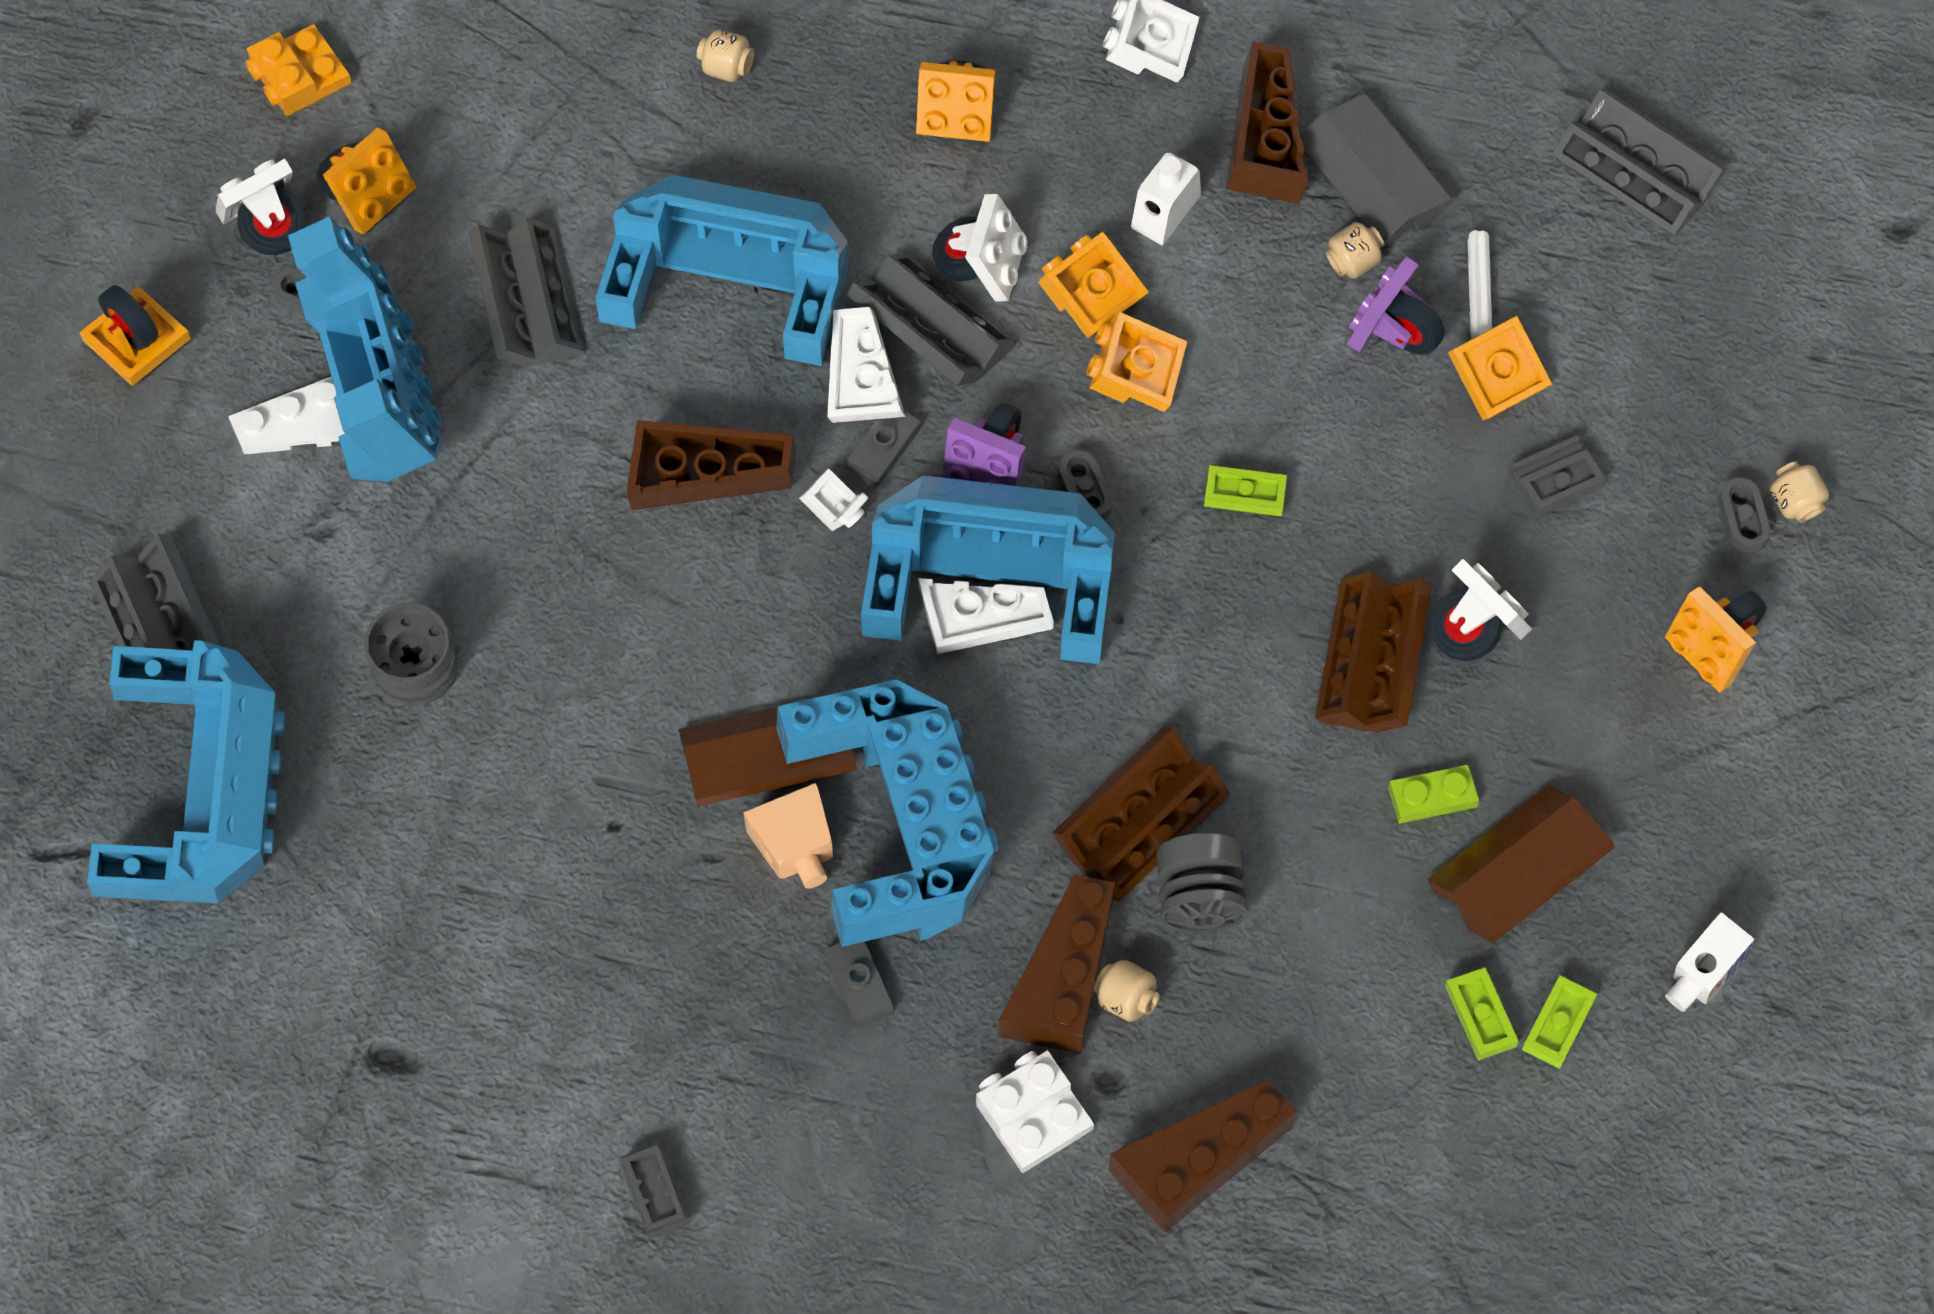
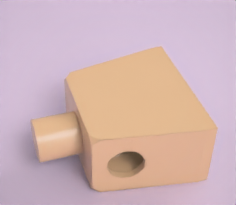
M816 783L743 812L748 835L780 879L798 873L804 887L807 889L817 887L827 880V875L821 863L833 857V847Z

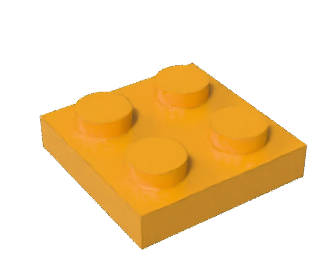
M1518 316L1497 325L1448 352L1483 421L1552 385Z

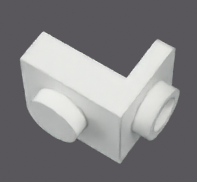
M828 468L799 499L831 531H834L844 524L850 528L865 512L861 506L869 497L864 492L856 496Z

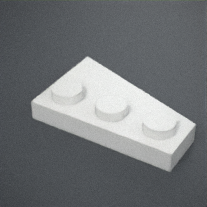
M870 307L833 310L827 415L832 423L906 417L876 315Z
M332 377L228 416L244 454L291 450L295 445L317 444V447L332 446V442L339 441L338 436L345 434L334 401L337 394Z

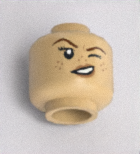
M717 29L707 39H701L697 49V59L701 60L702 70L707 76L727 82H736L741 76L746 77L749 74L754 60V49L750 48L749 41L745 36Z
M1354 222L1330 237L1328 242L1329 249L1325 251L1330 265L1340 277L1346 275L1349 278L1356 279L1380 264L1382 260L1380 248L1384 246V241L1375 227L1372 226L1367 229L1363 224Z
M1795 461L1776 471L1778 478L1771 484L1770 491L1785 518L1796 519L1798 523H1801L1825 511L1826 507L1824 504L1829 499V492L1815 466H1799L1798 462Z
M1120 960L1114 964L1106 965L1095 982L1094 989L1095 993L1098 994L1099 1005L1104 1010L1127 1022L1137 1021L1144 1014L1150 1015L1155 1010L1159 1001V993L1156 992V977L1151 972L1128 960Z

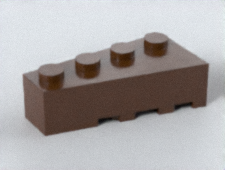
M1255 41L1251 43L1243 66L1226 189L1299 204L1308 183L1307 168H1304L1303 140L1300 139L1299 113L1298 107H1295L1293 95L1295 87L1289 48Z
M637 420L627 486V497L631 510L792 489L796 459L793 434Z
M1074 874L999 1019L1000 1038L1081 1054L1114 901L1115 882Z
M1266 1080L1110 1153L1109 1171L1166 1233L1292 1129L1296 1110L1270 1081Z

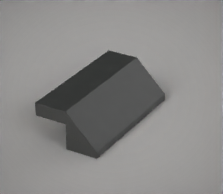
M1605 89L1598 91L1581 121L1573 122L1569 125L1552 153L1553 156L1673 235H1677L1708 200L1726 171L1725 167Z
M1366 93L1321 113L1300 135L1306 152L1368 229L1372 226L1376 228L1384 241V247L1389 248L1414 222L1429 226L1454 201L1452 196Z
M525 217L508 233L480 224L474 226L468 233L497 359L528 367L580 356L585 352L555 226Z
M907 253L887 255L873 280L853 282L846 294L861 307H870L880 323L957 386L976 383L1005 357L1017 343Z
M157 533L138 557L110 556L91 578L92 585L119 646L193 651L194 640L220 646L170 534ZM144 702L146 708H154L161 704H164L157 702Z

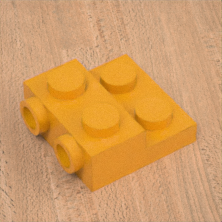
M314 24L285 39L280 32H277L246 48L249 59L245 61L249 73L255 81L262 80L265 84L263 90L267 99L273 107L279 105L286 116L352 83L350 74Z
M1101 232L1093 239L1088 234L1070 247L1073 254L1064 261L1060 255L1055 257L1041 269L1045 275L1038 281L1059 311L1062 312L1066 309L1087 338L1098 332L1103 322L1108 323L1118 312L1123 313L1149 293L1104 232Z
M1118 312L1108 323L1103 322L1095 338V343L1101 345L1099 355H1093L1086 370V375L1092 377L1089 388L1122 403L1131 397L1165 412L1171 406L1187 341L1121 312Z

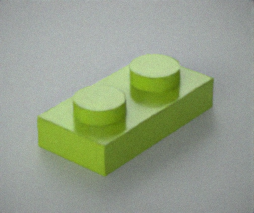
M1209 465L1204 507L1282 517L1287 475Z
M1468 765L1391 780L1388 785L1399 824L1477 808L1479 804V798Z
M1486 967L1446 981L1445 988L1478 1061L1517 1047L1518 1038Z
M1559 975L1522 1050L1560 1069L1598 994Z

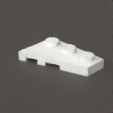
M918 578V586L937 654L1053 629L1054 621L1044 587L1005 584L982 587L969 586V582L954 581V584L933 583V579Z

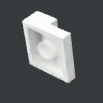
M1117 0L1111 14V18L1117 20L1116 26L1109 29L1103 42V47L1109 49L1106 60L1138 75L1146 68L1174 82H1178L1184 75L1199 17L1163 0Z
M1048 1050L1039 1056L1035 1051L1025 1054L1015 1063V1071L1005 1077H1002L1000 1073L989 1076L979 1085L981 1091L976 1094V1106L1022 1174L1094 1130V1123L1072 1093L1071 1083Z

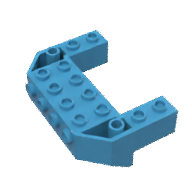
M670 175L625 198L615 210L613 220L616 235L595 297L599 322L637 329L656 266L795 293L783 332L784 358L822 366L832 333L833 310H838L849 273L848 241L820 203Z
M330 216L288 235L296 266L306 276V278L295 282L305 320L320 334L337 394L334 401L343 432L345 433L338 437L349 476L352 479L388 482L437 460L443 444L439 430L443 426L442 418L436 407L432 405L429 397L433 394V388L428 377L421 370L420 364L424 362V358L419 346L413 341L411 332L415 330L413 321L408 312L402 310L389 286V278L384 266L380 262L375 263L371 259L366 247L363 244L358 246L355 243L348 228H341Z
M922 475L877 506L872 523V549L861 611L862 636L902 641L912 571L1068 589L1061 637L1060 660L1100 664L1114 558L1115 532L1080 493Z
M194 640L193 651L113 646L109 686L114 700L189 704L195 707L183 831H174L173 848L92 843L87 880L88 887L93 897L219 904L264 867L265 853H273L274 829H268L269 814L277 813L278 790L272 789L273 775H280L282 751L275 750L276 736H284L285 711H279L275 691L236 650Z
M897 679L778 706L776 729L787 764L860 747L866 767L880 765L910 861L911 869L908 872L832 890L831 913L841 947L917 929L919 939L922 941L960 923L990 875L994 852H998V842L994 829L986 827L983 818L986 815L985 800L981 791L975 792L971 780L975 778L973 763L969 755L963 756L960 743H963L962 729L958 719H951L948 706Z

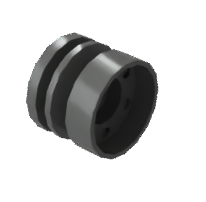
M417 603L395 604L381 611L372 620L364 637L365 655L381 692L393 702L407 706L426 705L441 698L452 686L457 673V656L449 631L441 616L427 606ZM413 659L418 664L414 665L410 660Z
M1197 833L1175 837L1157 848L1158 881L1163 885L1159 892V901L1162 903L1160 917L1167 927L1186 932H1212L1235 926L1247 918L1246 886L1241 881L1245 871L1243 846L1237 839L1221 834Z

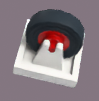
M272 159L255 168V175L244 181L238 177L224 184L220 188L222 193L218 194L216 213L223 225L237 218V227L241 238L251 249L263 255L276 256L291 250L288 235L306 227V215L302 204L292 193L287 191L290 187L293 171L286 159L275 163Z
M985 194L978 217L959 218L948 224L938 234L933 243L932 256L937 268L950 280L962 282L979 277L994 301H1009L1012 288L1018 279V268L1022 255L1027 250V238L999 194Z
M1464 559L1452 571L1469 589L1452 591L1441 598L1433 609L1430 619L1431 636L1439 650L1452 659L1461 661L1481 659L1490 653L1500 640L1503 628L1502 623L1520 640L1532 630L1524 621L1529 615L1526 610L1506 590L1499 595L1497 591L1502 587L1478 562L1471 567Z

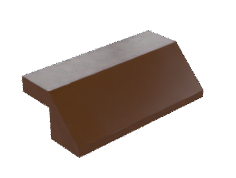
M1373 571L1341 579L1315 714L1316 720L1375 733L1408 725L1432 584L1424 578L1390 585Z
M778 707L678 729L697 807L855 771L857 767L853 750L850 749L787 764L776 729Z
M1163 726L1059 825L1052 834L1071 862L1090 878L1115 882L1114 900L1119 902L1157 866L1156 854L1158 847L1175 837L1189 835L1230 795V792L1211 763L1193 759L1174 729Z
M1548 785L1427 880L1434 893L1458 905L1468 930L1494 943L1613 850L1615 846L1609 836L1573 796Z

